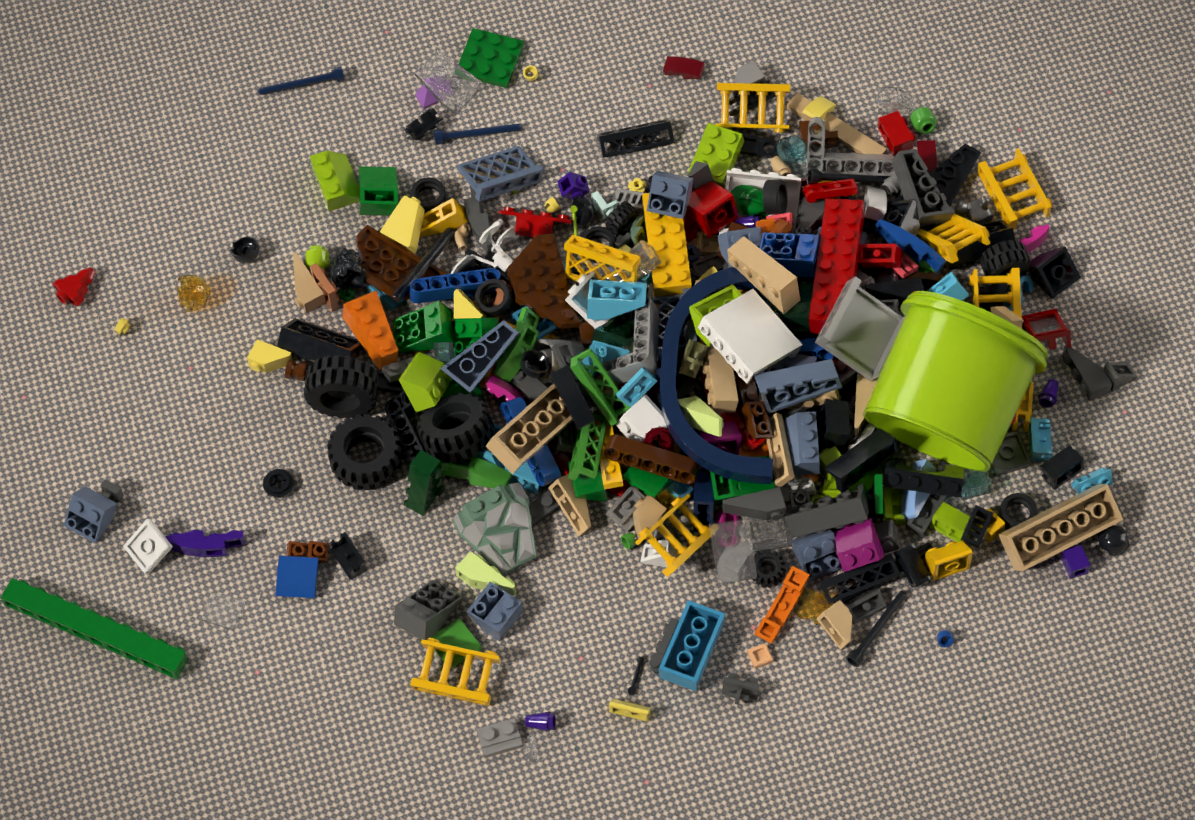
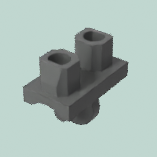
M730 673L728 677H724L722 695L735 698L736 705H739L740 700L757 702L760 686L757 678L750 677L746 682L739 680L740 676L735 673Z

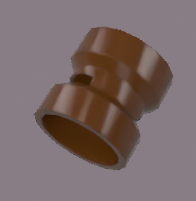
M288 360L285 368V378L293 379L295 377L299 381H305L308 363L301 362L296 364L295 361Z

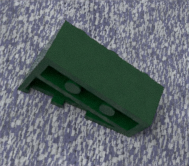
M423 450L419 451L410 464L408 482L411 484L410 488L406 489V494L409 497L404 501V506L422 516L436 497L441 496L445 489L441 461Z

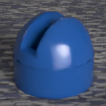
M940 631L937 634V641L941 647L946 648L953 644L954 638L950 631Z

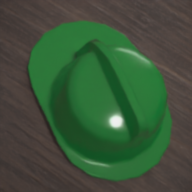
M739 185L731 190L730 193L734 196L739 214L745 216L755 214V216H760V218L767 216L763 206L762 189L748 185Z

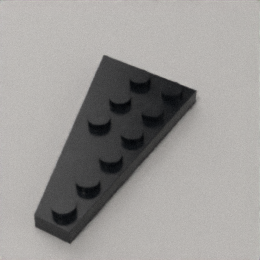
M967 144L961 146L947 160L940 163L929 173L930 177L934 178L937 182L936 186L940 193H943L947 198L946 202L949 207L952 205L981 154L980 151ZM903 195L898 197L895 201L904 200ZM940 224L921 226L920 229L928 232Z

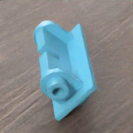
M1101 467L1089 473L1090 478L1085 475L1074 479L1071 486L1074 490L1077 489V494L1097 484H1108L1109 486L1113 484L1111 469H1103Z

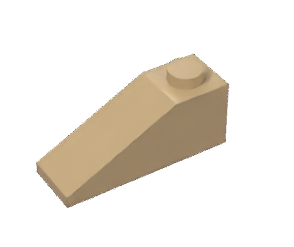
M294 253V281L297 297L295 302L299 309L303 308L305 313H308L325 304V297L298 254Z
M857 374L854 435L859 434L867 421L863 416V412L878 377L869 381L861 374Z
M567 474L558 478L548 488L577 535L581 536L591 527L586 499L576 498L572 480L568 479Z

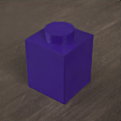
M1082 545L1077 547L1071 546L1063 551L1061 560L1069 579L1089 573L1090 563Z

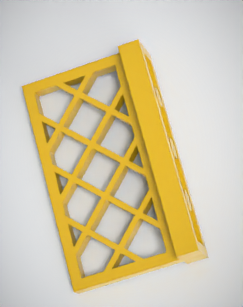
M572 235L565 242L564 250L567 251L565 273L568 279L578 281L584 273L587 275L593 271L597 280H604L609 277L611 281H617L614 274L618 272L623 282H637L638 265L641 263V256L576 235ZM572 253L578 254L581 259L577 261ZM588 258L596 260L598 265L593 266ZM584 261L589 270L584 271L579 263ZM605 264L613 266L615 270L611 272ZM575 266L580 274L571 273V268ZM601 267L606 275L602 277L596 269ZM623 270L632 272L631 276L628 278Z

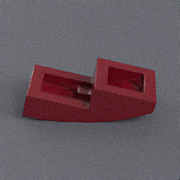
M667 56L663 73L665 75H682L684 79H701L705 64L690 58Z
M935 140L917 141V152L928 168L927 172L931 173L937 167Z

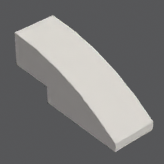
M866 185L864 197L865 218L877 221L879 219L883 220L887 211V195L885 190Z

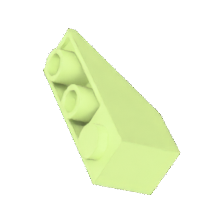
M698 396L678 399L680 409L692 428L719 437L722 436L723 419Z
M470 551L455 567L456 576L472 588L484 590L488 583L492 582L510 595L514 596L516 594L513 580L509 577H503L495 566H489L479 554L475 555Z

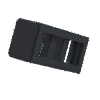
M975 505L960 540L979 548L993 513ZM975 515L978 516V517H980V518L985 519V521L983 522V521H981V520L975 518ZM975 522V523H977V524H980V525H982V528H980V527H978V526H976V525H974V524H972V523ZM970 528L979 531L980 534L970 531ZM967 534L978 538L977 541L968 538Z

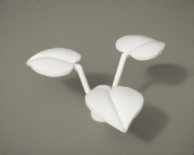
M500 218L484 231L479 239L481 244L488 239L493 246L491 251L493 253L497 251L492 258L494 262L473 254L470 256L466 255L455 265L451 274L459 273L472 259L489 264L494 268L498 266L506 273L514 260L501 247L507 242L516 239L515 231L511 227L508 228L495 243L492 240V235L501 227L503 220Z

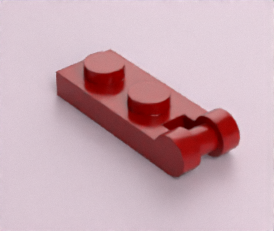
M854 179L808 184L803 187V193L807 202L814 203L817 199H831L837 196L848 197L852 194H858V187Z

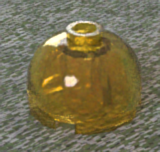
M195 274L179 276L177 282L181 281V287H177V293L181 307H186L185 312H192L203 308L211 294L210 286L206 284L205 280Z

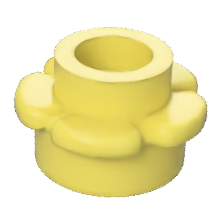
M635 178L628 184L630 191L643 193L647 186L646 182L640 178Z
M120 318L114 331L118 332V335L128 332L131 326L128 323L129 319Z

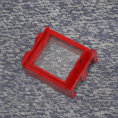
M1057 308L1022 316V320H1024L1022 329L1038 341L1047 340V346L1050 350L1056 348V338L1058 337L1062 338L1067 348H1071L1070 330L1067 329L1058 314Z

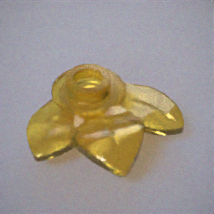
M805 589L799 598L802 604L799 606L796 616L801 619L812 618L814 624L818 625L820 623L816 618L823 611L831 607L832 604L828 605L823 592L817 593L813 589ZM824 600L826 604L820 605L819 601Z

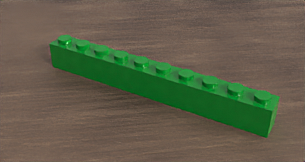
M12 578L0 597L3 605L176 680L188 661L185 650L175 645L173 647L168 645L161 638L156 640L150 637L148 633L135 631L130 625L125 623L121 625L109 616H100L93 609L88 608L86 610L81 608L74 601L67 602L57 594L51 595L38 586L36 588L32 587L22 579L16 580Z

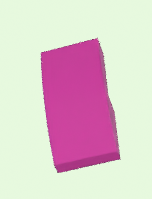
M1049 225L1036 226L1031 230L1029 238L1025 237L1019 240V242H1023L1027 253L1033 251L1048 237Z
M493 375L488 377L486 385L492 395L495 394L497 398L505 395L506 401L518 397L524 400L523 395L506 381Z

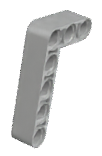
M813 117L809 121L807 144L808 170L818 169L822 173L892 176L895 174L893 167L886 168L884 166L888 162L892 163L895 158L893 155L824 153L825 122L820 117ZM819 124L822 128L816 131L812 129V126ZM814 142H818L821 144V146L819 148H813L811 144ZM818 160L820 164L813 166L811 161ZM833 160L839 163L837 166L834 167L829 165V163ZM850 161L857 163L855 167H849L847 164ZM868 162H874L876 164L872 168L866 166Z
M647 295L645 306L635 309L633 353L602 363L616 385L628 382L642 367L651 374L657 368L659 310L651 297Z

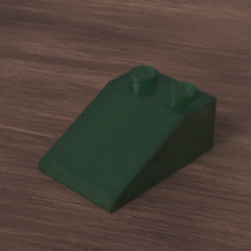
M798 282L800 301L785 314L772 304V311L790 331L810 332L809 314L814 283Z

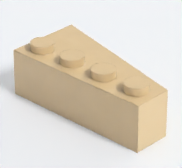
M743 236L727 249L730 265L744 275L783 314L800 301L797 277Z

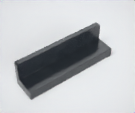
M879 428L826 466L825 471L836 478L837 490L843 493L898 453L897 439Z

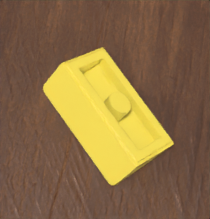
M612 699L609 703L610 713L642 721L649 720L650 707Z

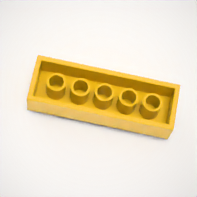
M649 193L642 194L654 297L683 294L682 289L692 288L683 219L648 212Z

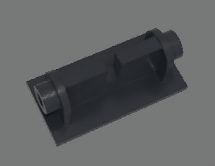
M428 109L419 116L422 123L415 119L406 125L404 130L407 135H410L407 139L416 141L422 139L425 136L424 133L435 129L443 118L435 116L437 114L435 109Z

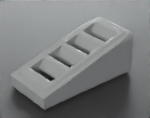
M616 189L611 202L618 200L621 195L623 196L622 200L618 201L621 205L622 202H625L626 198H629L628 203L636 208L640 215H644L642 194L645 193Z

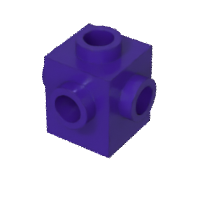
M568 172L557 181L561 195L564 198L573 200L576 196L584 197L590 192L588 181L583 175Z

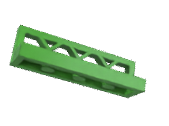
M590 348L571 358L570 368L609 424L613 426L618 423V416L627 412L631 407L615 396L620 389ZM590 355L593 364L592 366L586 365L581 360ZM593 371L601 372L603 379H594L592 376ZM603 386L612 387L614 390L613 394H605L602 391ZM613 401L622 402L624 407L616 410L613 406Z
M595 412L592 414L595 419L601 421V425L595 426L594 423H591L579 430L577 429L568 479L575 481L579 474L594 479L597 476L607 422L605 416ZM594 432L598 440L593 441L589 434ZM591 447L595 455L590 456L586 448ZM589 462L592 470L584 468L583 463Z

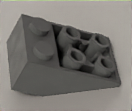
M432 580L395 605L394 625L421 640H427L439 631L463 600L464 596Z

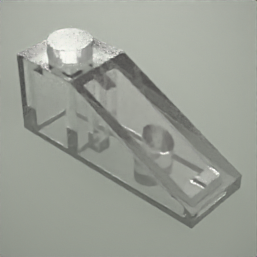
M641 240L628 252L641 256L637 278L649 274L661 263L654 247L644 240ZM612 266L609 270L612 272V271H614L615 269H614V267ZM623 270V272L629 278L632 272ZM618 272L614 274L617 281H623Z

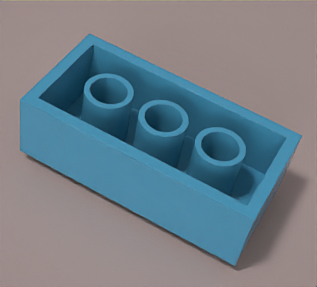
M688 600L660 664L659 678L697 691L725 624V613Z

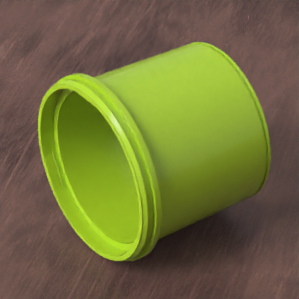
M914 291L908 295L901 305V311L905 318L874 386L863 416L877 429L881 428L894 436L899 442L919 452L968 470L987 472L994 461L1034 374L1045 371L1048 352L1032 335L989 311L946 295L928 291Z

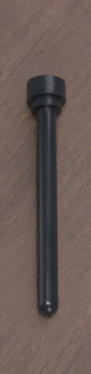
M809 169L807 173L809 184L854 179L855 182L884 183V180L890 177L822 173L818 169Z
M900 591L858 648L851 650L845 658L849 664L859 667L863 661L865 650L906 597L905 591Z

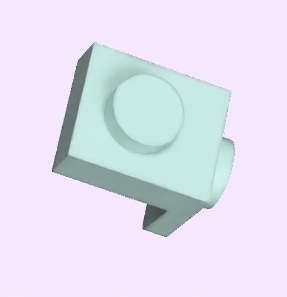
M598 191L591 194L594 212H597L602 220L609 218V214L613 213V209H616L617 205H619L617 200L606 204Z

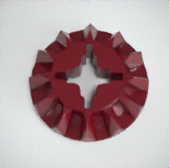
M659 426L651 428L648 433H645L643 443L657 447V444L653 441L657 440V437L660 435L661 440L664 441L660 442L658 448L668 451L673 449L674 438L667 428Z

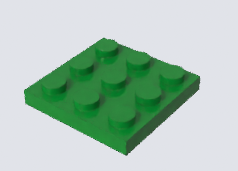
M472 28L457 66L456 75L508 88L522 52L524 41Z

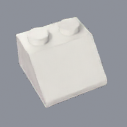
M644 395L615 424L627 438L642 443L645 433H648L651 428L659 426L667 428L662 411L647 395Z

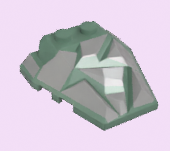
M520 482L509 484L506 487L498 485L464 504L462 511L458 512L452 519L461 538L467 541L491 566H495L502 576L537 557L535 538L532 532V517L529 510L530 501Z

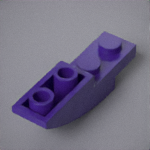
M195 529L187 533H172L169 536H165L173 546L171 550L195 557L227 556L228 548L246 546L243 530H231L224 534L213 533L205 537L203 530Z

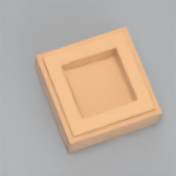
M766 643L747 650L754 669L773 663V658Z

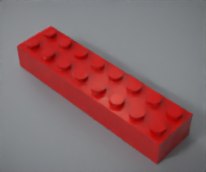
M825 200L809 314L810 333L820 334L846 282L855 276L857 277L859 244H861L865 216L863 200Z

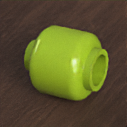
M310 246V249L305 252V266L308 270L315 263L318 264L320 269L324 268L326 270L329 268V251L324 246Z

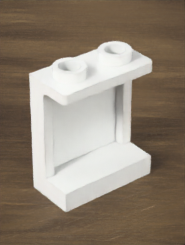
M591 271L588 275L584 273L577 281L579 283L578 286L574 284L567 291L570 295L565 301L591 324L595 330L599 331L610 319L599 321L587 319L589 283L592 280L591 277L595 274Z

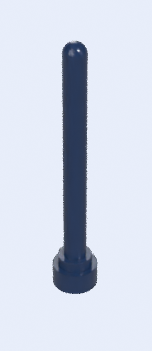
M342 66L335 67L329 73L262 87L258 89V93L264 95L331 79L333 81L337 80V82L344 81Z
M518 123L446 133L441 131V129L434 130L435 144H443V142L449 139L520 131L522 126Z

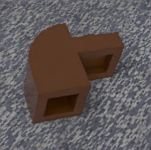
M799 121L800 143L807 151L809 121ZM818 124L813 125L812 129L819 130ZM838 131L825 132L824 148L838 147ZM814 142L811 144V146L813 148H819L821 144L818 142Z

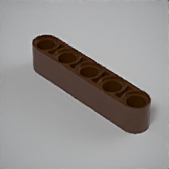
M611 435L603 451L604 456L609 460L685 484H692L695 481L700 465L690 457L620 435Z

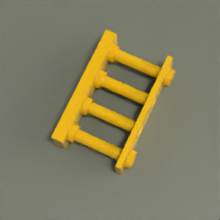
M717 83V91H720V94H722L721 123H716L717 126L729 130L730 128L774 129V132L785 133V129H789V125H784V96H786V92H790V84ZM731 91H739L740 124H729V95H731ZM750 92H757V95H759L758 124H747V104ZM768 92H775V96H777L776 125L765 124L766 95H768Z
M1019 148L1015 150L1014 160L995 167L988 166L986 161L978 164L977 173L1003 221L1013 227V230L1016 229L1019 218L1042 210L1046 217L1050 216L1051 200L1046 198L1028 165L1026 155L1022 154ZM1018 166L1022 173L1001 182L996 181L994 174ZM1025 180L1030 189L1009 197L1005 196L1002 192V189ZM1033 195L1038 202L1019 211L1012 210L1010 206L1011 203Z
M953 214L949 221L928 232L919 229L916 236L950 263L958 261V250L976 241L985 245L990 244L989 232L986 227L956 214Z
M1012 268L1010 273L1001 276H978V270L973 269L972 275H969V286L973 287V305L979 307V303L1008 302V304H1011L1012 312L1022 319L1020 269ZM1007 283V285L1011 286V292H1008V294L979 295L978 284Z
M689 494L683 498L677 497L671 503L673 507L650 529L646 526L639 533L641 537L635 542L638 545L646 539L661 555L667 565L662 571L666 577L678 569L719 529L715 522L709 527L707 525L704 526L688 509L684 502L690 497ZM677 508L698 530L699 537L693 536L673 514ZM668 519L688 541L687 544L689 546H682L662 522ZM655 529L677 551V558L674 555L671 556L651 534Z
M434 638L421 640L422 646L427 648L421 675L418 678L411 679L410 686L413 690L490 706L491 697L487 694L486 688L492 664H500L501 662L496 652L485 651L483 653L439 643V640ZM435 650L446 652L440 680H437V683L429 681L430 679L428 678ZM454 654L466 657L459 685H456V687L449 686L447 682ZM473 659L485 661L479 687L476 691L468 690V687H466Z

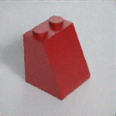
M711 180L691 193L685 212L708 238L739 218L733 194Z

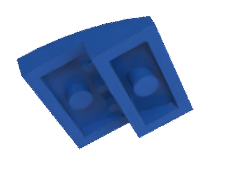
M280 555L277 569L276 596L316 598L319 558Z

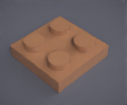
M317 263L310 266L312 277L324 293L326 304L334 312L339 309V297L336 294L338 290L333 282L328 281L325 269H320Z

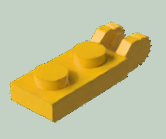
M1031 382V385L1028 386L1016 412V420L1012 423V431H1016L1018 428V418H1025L1023 429L1024 432L1029 431L1034 382Z

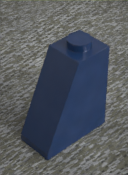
M698 472L694 481V515L704 526L707 525L709 527L713 524L714 502L711 473Z

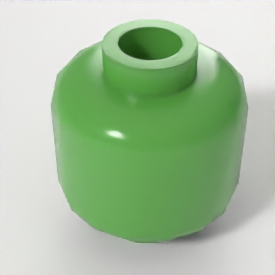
M919 107L910 116V122L919 134L931 133L937 124L936 117L928 107Z

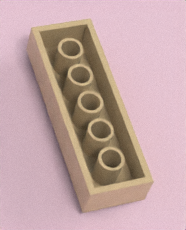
M1097 484L998 535L1013 569L1024 571L1122 521L1123 518L1108 484Z

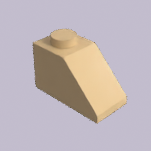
M652 496L640 497L634 505L636 507L633 512L636 539L641 537L639 533L646 526L650 529L667 509Z
M839 600L823 611L816 619L838 648L842 650L851 641L852 614L849 608Z

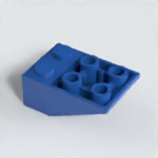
M763 232L759 247L762 251L796 277L815 278L820 243L819 235Z

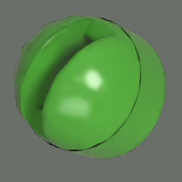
M629 532L621 536L622 544L627 550L636 545L635 542L638 539H634L636 536L634 533Z

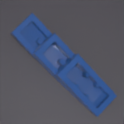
M882 219L877 221L874 229L888 244H897L902 249V253L906 251L918 264L925 260L936 272L943 268L946 260L918 237Z

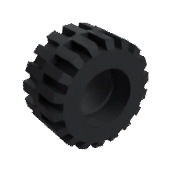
M1018 240L1003 241L989 247L982 253L979 260L985 276L1007 275L1012 268H1019L1020 275L1025 276L1032 267L1023 242Z

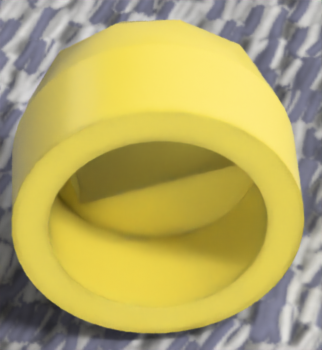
M529 65L524 68L523 75L526 80L534 81L538 78V70L535 66Z
M553 197L545 202V209L549 213H554L561 209Z

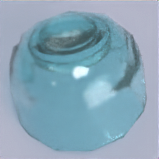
M791 135L787 138L783 137L776 147L779 157L788 163L798 162L807 151L806 144L796 135Z

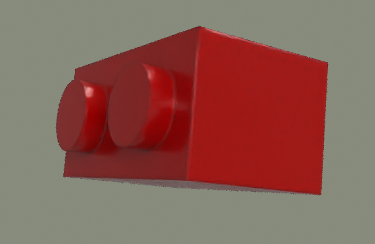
M898 110L878 118L877 128L893 156L897 155L899 151L913 149L915 141L914 132L909 130L906 118L901 116Z
M859 244L858 263L863 268H901L902 249L897 244Z

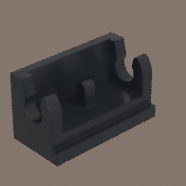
M1069 445L1040 465V470L1044 473L1041 476L1055 490L1084 470V458Z
M346 532L340 534L341 539L338 542H335V540L331 541L332 548L330 551L349 580H352L367 571L364 559Z
M911 543L894 552L911 588L932 579L915 548V543Z

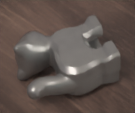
M986 196L970 202L959 200L955 206L956 215L963 216L968 213L970 221L979 225L992 221L994 215L991 208L987 209L986 204H988Z

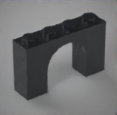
M891 457L886 462L883 487L961 498L965 471L963 467L945 465V470L942 472H926L908 467L906 465L907 459Z

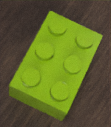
M708 123L688 174L696 161L707 163L714 182L725 189L727 170H731L735 166L744 143L743 134Z

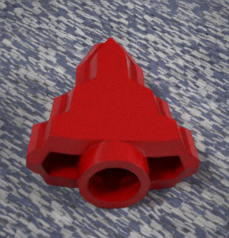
M89 267L80 270L76 275H68L64 279H57L52 283L58 291L55 293L56 297L65 305L70 302L79 307L84 301V295L88 292L87 286L93 281L96 273L95 270Z

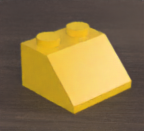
M953 541L944 547H935L925 553L924 562L932 580L935 581L970 569L973 552L963 541Z

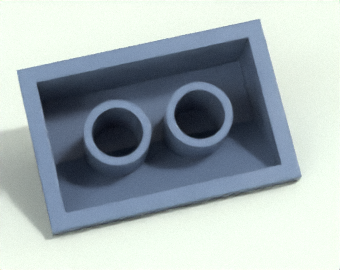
M816 411L797 412L783 420L794 475L820 474Z

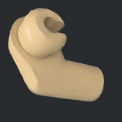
M467 223L462 224L454 234L459 251H464L468 248L465 239L469 235L471 227Z

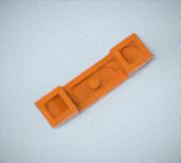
M794 566L791 567L767 615L763 617L755 631V636L770 644L774 642L797 604L810 574Z

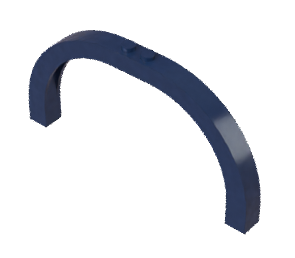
M730 267L705 277L690 288L678 301L668 319L662 350H658L657 362H661V368H657L656 378L660 380L659 398L661 411L667 428L675 442L692 460L703 468L722 477L740 482L771 484L773 459L739 456L711 445L689 425L677 399L676 370L678 345L682 332L691 318L689 307L730 285H734L738 290H758L736 268Z

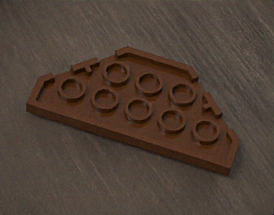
M366 225L356 235L361 266L366 272L365 281L393 297L392 294L422 258L369 225ZM431 264L421 278L446 275L447 273ZM409 292L403 299H410Z
M554 234L535 235L507 270L514 300L521 306L524 304L541 318L553 321L554 325L560 329L579 327L580 321L577 311L565 301L570 295L567 292L570 287Z

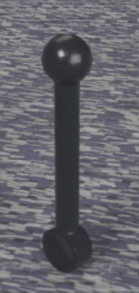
M642 656L637 658V667L631 687L628 688L629 695L636 693V681L641 664L644 663Z

